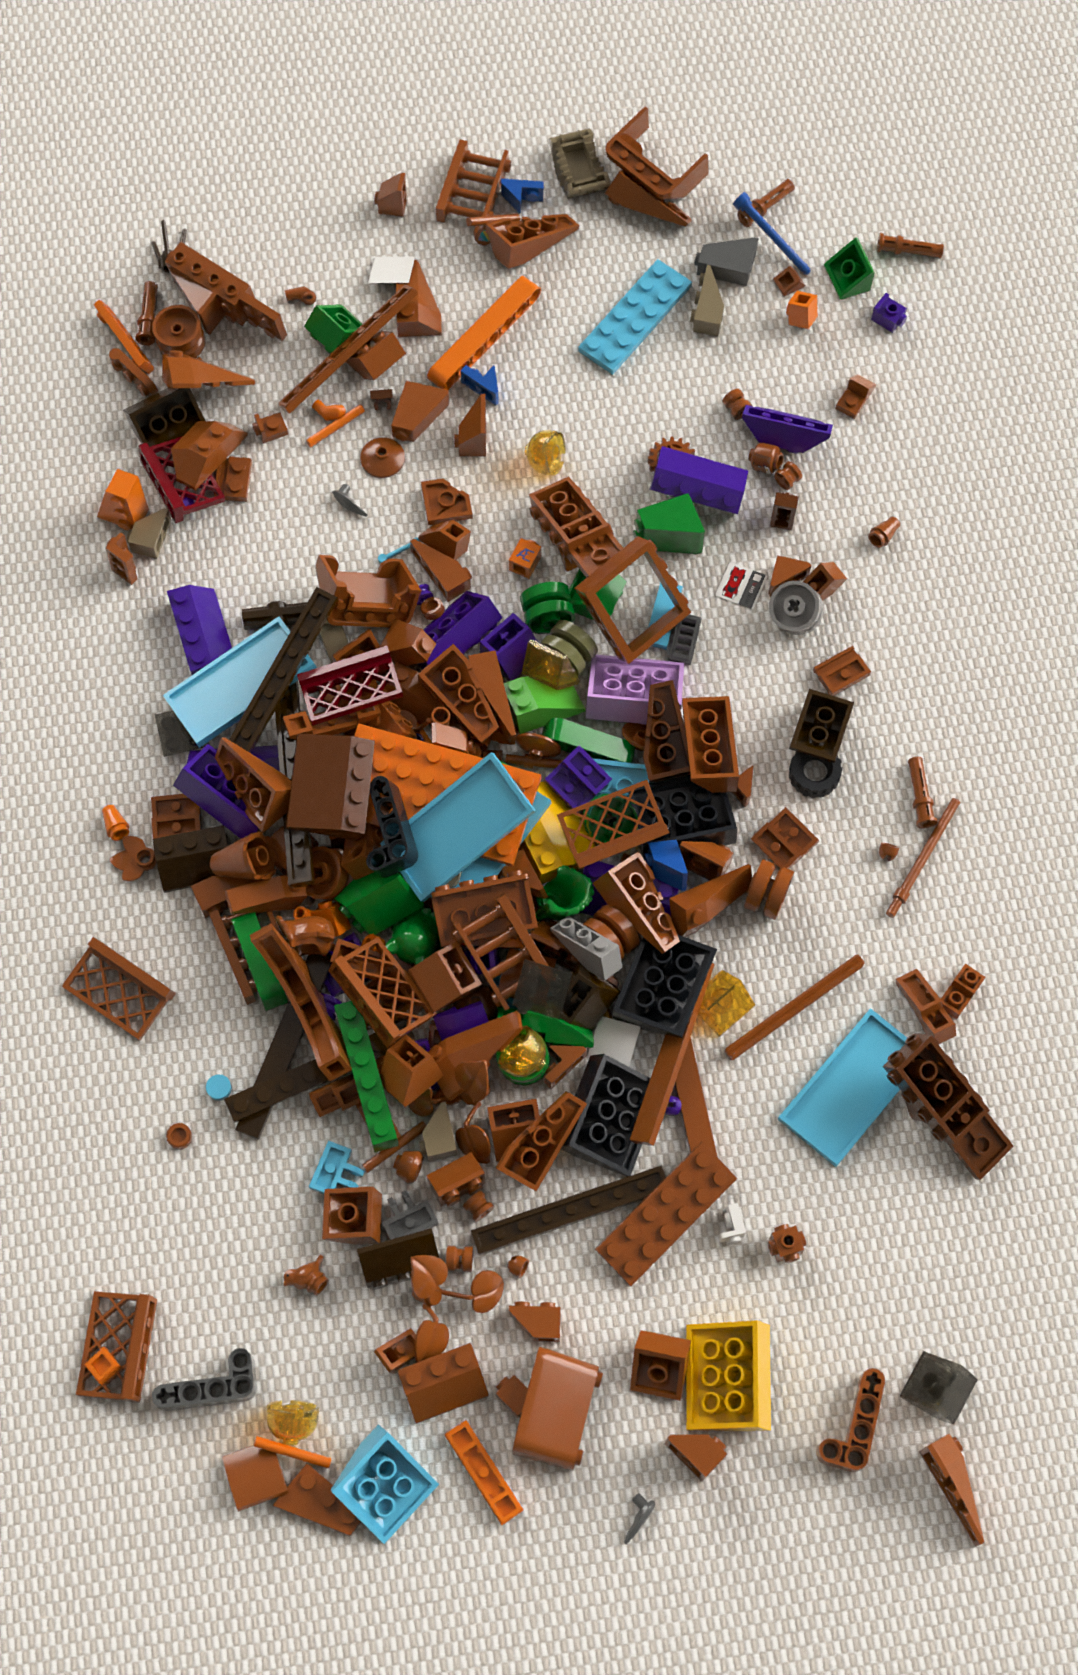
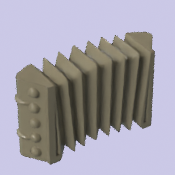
M591 128L549 138L555 174H558L560 186H564V192H567V199L606 190L611 184L608 172L604 171V166L601 167L599 157H596L595 142H593L594 134Z

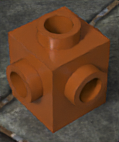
M784 1224L774 1228L775 1232L769 1237L770 1241L767 1243L772 1256H775L777 1263L784 1260L785 1263H790L800 1259L799 1256L802 1255L804 1246H806L803 1232H798L796 1225L789 1227L788 1224ZM790 1237L792 1245H786L784 1239Z

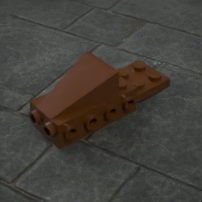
M912 1034L905 1040V1045L900 1050L893 1052L888 1057V1062L882 1066L888 1073L886 1075L888 1080L902 1091L901 1095L905 1100L910 1117L913 1120L928 1124L932 1129L931 1134L939 1142H946L975 1179L981 1180L1014 1147L988 1114L990 1110L983 1102L982 1097L974 1091L968 1083V1079L956 1068L953 1060L942 1050L939 1042L932 1035Z

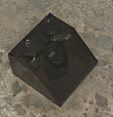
M923 1351L900 1397L934 1418L954 1425L978 1379L963 1365Z

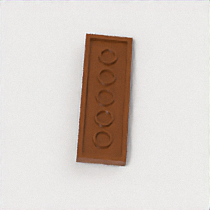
M700 1142L595 1250L629 1286H632L738 1178L703 1142Z

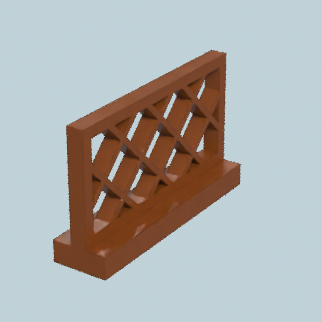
M647 780L557 814L577 870L669 833ZM643 786L647 794L644 804L631 799L634 790ZM627 792H630L628 797L622 795ZM620 797L626 800L621 813L608 808L612 798ZM608 800L606 806L599 804ZM648 801H650L652 808L647 806ZM629 802L642 807L637 820L624 815ZM594 805L604 809L599 822L586 817L589 808ZM585 809V812H584L583 815L577 813V812H579V811ZM645 809L654 812L657 823L647 825L640 822ZM607 811L620 816L615 829L602 824ZM573 814L582 818L576 831L567 827L564 817ZM622 818L635 823L631 833L625 834L618 831ZM584 819L597 825L592 838L579 832ZM638 824L644 827L639 830H636ZM600 826L613 832L610 840L606 843L595 839ZM569 832H572V833L575 834L574 837H573V840H572L571 835H570ZM616 833L621 835V837L614 839ZM578 835L590 840L587 850L577 853L574 845ZM593 842L599 844L598 846L591 848Z
M92 937L87 944L89 948L62 987L141 1041L168 1000L171 1001L176 992L100 940ZM93 954L99 958L100 968L88 971L87 961ZM104 962L107 963L109 967H105ZM117 970L119 982L107 984L105 971ZM101 972L103 985L90 987L89 975ZM84 976L86 989L75 990L71 987L76 977ZM136 983L139 995L126 997L125 984ZM120 986L122 998L110 1001L108 988ZM104 989L105 1002L94 1003L91 991ZM155 996L160 1000L155 1009L146 1011L145 997ZM140 999L142 1012L129 1014L127 1001ZM123 1002L125 1015L114 1017L111 1012V1005ZM142 1016L143 1026L137 1033L131 1028L130 1018ZM125 1019V1020H126V1024H124V1023H123L122 1021H120V1020Z
M379 937L344 957H338L333 961L328 970L387 1048L437 1014L436 1012L432 1013L419 989ZM376 946L381 953V959L368 957L369 949ZM352 959L363 961L362 971L352 969L348 962ZM367 963L380 965L379 975L366 972ZM384 966L393 968L396 972V977L382 976ZM364 979L377 980V989H368L364 984ZM381 982L394 984L393 994L380 991ZM398 986L407 987L411 992L410 998L397 995ZM379 997L392 1000L391 1010L381 1007ZM396 1001L408 1003V1013L395 1011ZM413 1005L422 1006L427 1014L424 1016L413 1015ZM394 1016L407 1019L406 1027L399 1030L394 1024Z
M94 1291L76 1390L77 1396L140 1403L157 1305L155 1297L149 1294L133 1295ZM101 1298L110 1299L114 1305L104 1315L99 1310ZM128 1301H136L135 1311L127 1317L120 1307ZM118 1311L124 1320L115 1328H112L106 1319ZM103 1322L110 1332L98 1341L94 1335L95 1328ZM125 1325H128L131 1329V1336L122 1343L116 1333ZM113 1336L119 1347L111 1352V1354L115 1357L123 1350L127 1356L126 1363L103 1385L100 1384L92 1391L84 1390L86 1380L92 1376L84 1364L90 1359L91 1353L97 1348L100 1350L103 1347L102 1344ZM116 1377H119L122 1381L121 1394L112 1393L107 1386Z

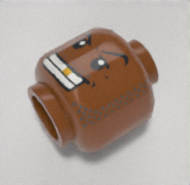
M762 442L750 450L748 457L753 470L767 474H773L776 470H779L784 458L778 446Z

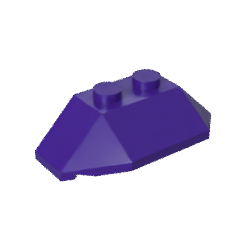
M750 405L745 406L742 419L759 443L775 445L786 449L790 453H804L828 440L833 428L832 424H825L812 418Z

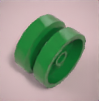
M557 581L539 583L527 588L520 595L522 610L525 613V624L535 634H549L552 627L559 620H567L573 623L576 619L573 605L570 603L569 588L565 583Z

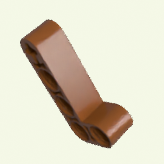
M870 1368L860 1376L845 1442L830 1438L821 1442L816 1449V1456L822 1464L849 1472L860 1471L867 1465L885 1386V1377L880 1370ZM873 1376L874 1381L878 1384L872 1387L870 1394H862V1392L866 1393L869 1390L870 1382L866 1381V1379ZM861 1401L870 1402L872 1413L865 1414L861 1411ZM861 1426L866 1430V1439L860 1440L855 1436V1427ZM825 1445H830L835 1449L836 1455L833 1459H828L824 1456L823 1447ZM856 1452L860 1455L861 1463L859 1466H854L849 1462V1453Z

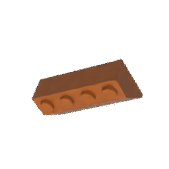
M729 696L682 698L691 782L712 793L737 792L739 770Z

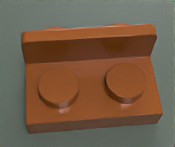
M119 533L108 541L105 549L111 570L130 585H133L138 580L136 567L132 559L133 555L128 550L125 535Z

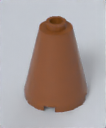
M254 832L214 853L210 859V868L219 877L266 880L272 878L277 868L274 869V864L278 861L276 846L269 836L262 834L263 832Z

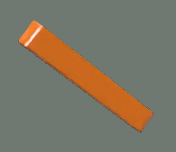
M525 276L518 278L436 361L428 371L427 379L439 388L449 390L461 378L460 371L463 367L467 365L471 368L538 299L541 288Z

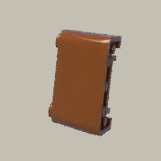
M318 555L315 569L319 588L338 598L327 619L331 625L390 628L395 619L410 623L421 589L402 559H387L383 561L377 573L338 571L339 564L334 556Z
M539 1347L513 1444V1455L571 1471L574 1470L575 1465L580 1466L584 1450L579 1449L592 1393L594 1387H600L603 1375L602 1372H598L599 1366Z

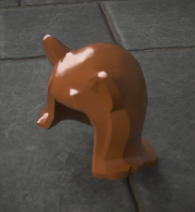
M276 916V922L287 938L290 947H294L301 956L312 954L325 956L329 951L333 952L335 948L333 943L335 932L329 920L319 916H309L285 921L281 916Z

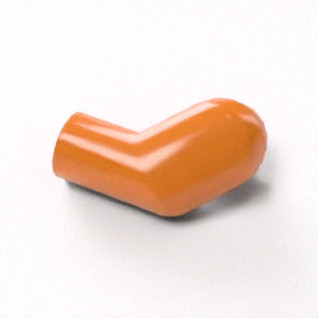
M319 399L312 405V408L327 421L336 420L346 413L343 405L326 406Z

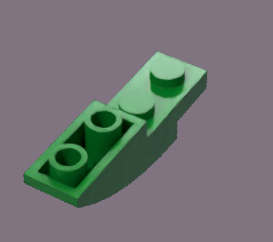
M524 1001L523 1010L509 1008L505 1011L503 1007H498L497 1018L515 1011L520 1012L522 1029L532 1030L535 1033H544V1042L557 1046L566 1044L584 1046L585 1048L594 1047L593 1032L591 1030L567 1023L551 1012L548 1006Z

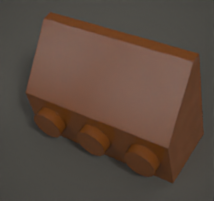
M471 1343L397 1370L416 1424L489 1396Z

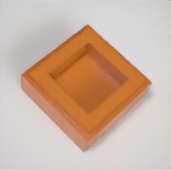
M104 1346L84 1364L101 1385L122 1367Z

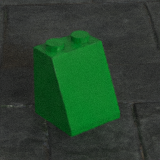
M689 493L637 510V517L634 519V538L639 536L646 540L650 539L659 552L702 553L705 530Z
M373 872L357 880L353 879L335 898L340 905L338 910L347 919L351 917L353 920L351 925L360 934L364 931L368 935L378 934L425 905L419 900L412 888L399 873L385 878Z

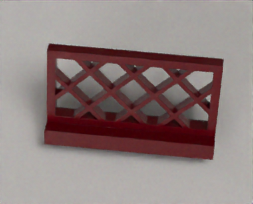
M182 437L151 447L147 443L138 445L140 462L166 508L169 510L175 524L184 521V515L225 502V496L212 474L205 483L198 487L202 489L199 495L188 492L190 488L187 486L184 490L174 487L177 481L176 473H168L165 469L167 466L174 467V463L171 460V448ZM163 451L169 454L165 459L156 456L155 453ZM207 490L216 493L217 496L208 498L204 497V494ZM185 497L196 500L194 504L185 506L183 503Z
M387 646L297 674L312 726L403 697ZM390 668L389 672L385 677L377 674L380 671ZM367 677L363 684L355 682V679ZM373 679L381 682L377 689L369 687ZM344 684L340 691L331 689L333 686ZM387 684L396 687L395 691L383 692ZM350 686L358 689L354 697L345 694ZM322 691L317 699L309 696V694ZM364 691L373 694L370 697V699L362 700L359 698L362 696ZM327 694L336 696L331 704L323 701ZM341 699L350 701L345 707L337 706ZM319 706L327 709L323 714L314 715Z

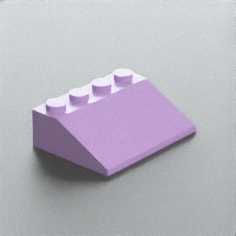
M595 655L591 661L586 719L646 725L650 685L669 680L674 681L681 710L684 663L636 658L630 664H627L618 659L617 656Z

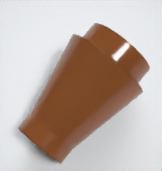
M891 516L888 520L873 527L868 536L870 542L878 548L887 546L896 530L900 527V521L896 517Z

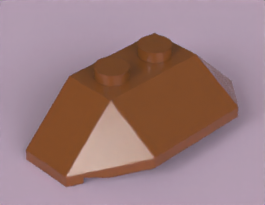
M198 421L171 448L177 482L196 491L248 436V432L230 423Z

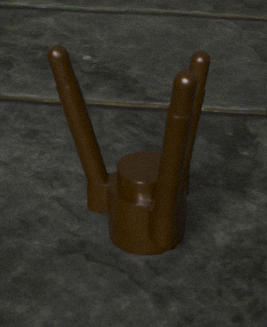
M162 220L164 242L162 255H160L156 242L152 241L151 244L158 260L159 269L170 273L165 260L169 252L173 250H169L166 222ZM185 228L182 231L180 242L184 244L187 233V229Z

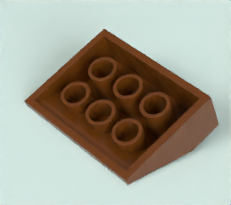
M297 734L286 828L355 841L365 834L375 740L354 736Z

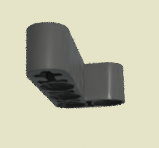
M244 1348L234 1349L228 1358L229 1376L158 1385L152 1393L153 1403L164 1411L248 1401L254 1397L257 1388L254 1358ZM241 1355L247 1356V1364L242 1368H237L235 1366L237 1357ZM243 1381L249 1382V1391L245 1394H239L237 1386ZM218 1384L223 1385V1394L217 1398L212 1397V1388ZM197 1388V1397L192 1401H187L185 1398L187 1390ZM164 1392H167L171 1396L178 1395L180 1402L177 1398L172 1397L167 1399V1403H164L160 1400V1397H163Z

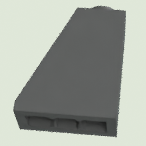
M754 237L703 244L701 253H696L694 265L697 266V275L705 273L707 265H710L715 279L747 286L759 238Z

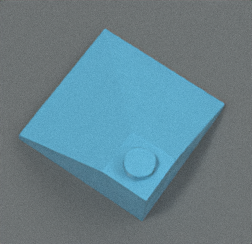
M378 1424L360 1443L330 1491L385 1544L435 1490L439 1483Z

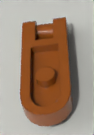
M119 348L110 350L109 357L112 361L113 369L122 371L125 379L130 383L134 382L137 385L138 391L144 397H150L158 393L155 383Z

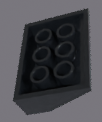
M690 775L649 783L669 833L639 845L643 859L644 853H648V843L677 840L679 848L682 841L713 842L717 845L736 843L737 825L726 792L712 793L691 782ZM644 786L635 789L631 799L644 804L647 798ZM648 801L647 806L652 808L650 801ZM630 802L635 808L637 816H639L642 807ZM647 809L644 810L640 822L647 825L658 822L654 812ZM638 824L637 830L644 828L643 826Z
M678 935L680 942L662 954L643 937L613 1008V1019L640 1026L642 1030L682 1038L717 949Z
M606 1054L591 1055L575 1094L577 1098L586 1102L587 1105L561 1150L624 1176H631L642 1144L633 1143L630 1141V1137L650 1078Z

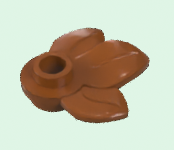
M124 836L123 846L125 850L110 858L112 865L123 871L122 880L124 881L139 879L145 871L153 869L157 864L154 850L147 848L142 839L134 836ZM145 857L150 858L147 863H143L142 860Z

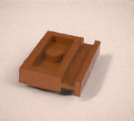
M229 457L217 468L216 482L226 501L247 502L252 468L251 458Z
M853 646L820 663L813 669V672L817 674L824 688L832 696L860 682L871 674L870 669L860 655L855 652Z

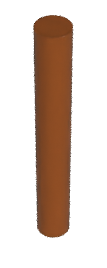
M520 215L468 217L466 224L467 226H481L502 218L520 221Z
M421 1121L403 1134L402 1137L398 1138L399 1146L382 1150L362 1164L367 1173L422 1134L426 1127L424 1121Z

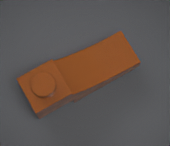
M918 969L896 978V985L915 1012L925 1034L932 1035L939 1044L956 1036V1024L944 1010L942 1000Z

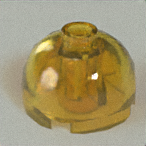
M541 430L535 433L525 447V455L529 465L536 472L545 475H557L560 472L564 461H560L561 454L566 453L563 434L556 430Z
M527 1025L522 1026L523 1030L516 1036L517 1038L513 1043H510L501 1052L498 1064L501 1065L500 1068L515 1077H525L535 1071L539 1072L546 1063V1044L543 1038Z
M282 1400L267 1404V1426L272 1435L283 1440V1444L297 1445L299 1440L308 1438L315 1431L319 1417V1407L316 1408L315 1404L291 1400L290 1404L283 1406Z

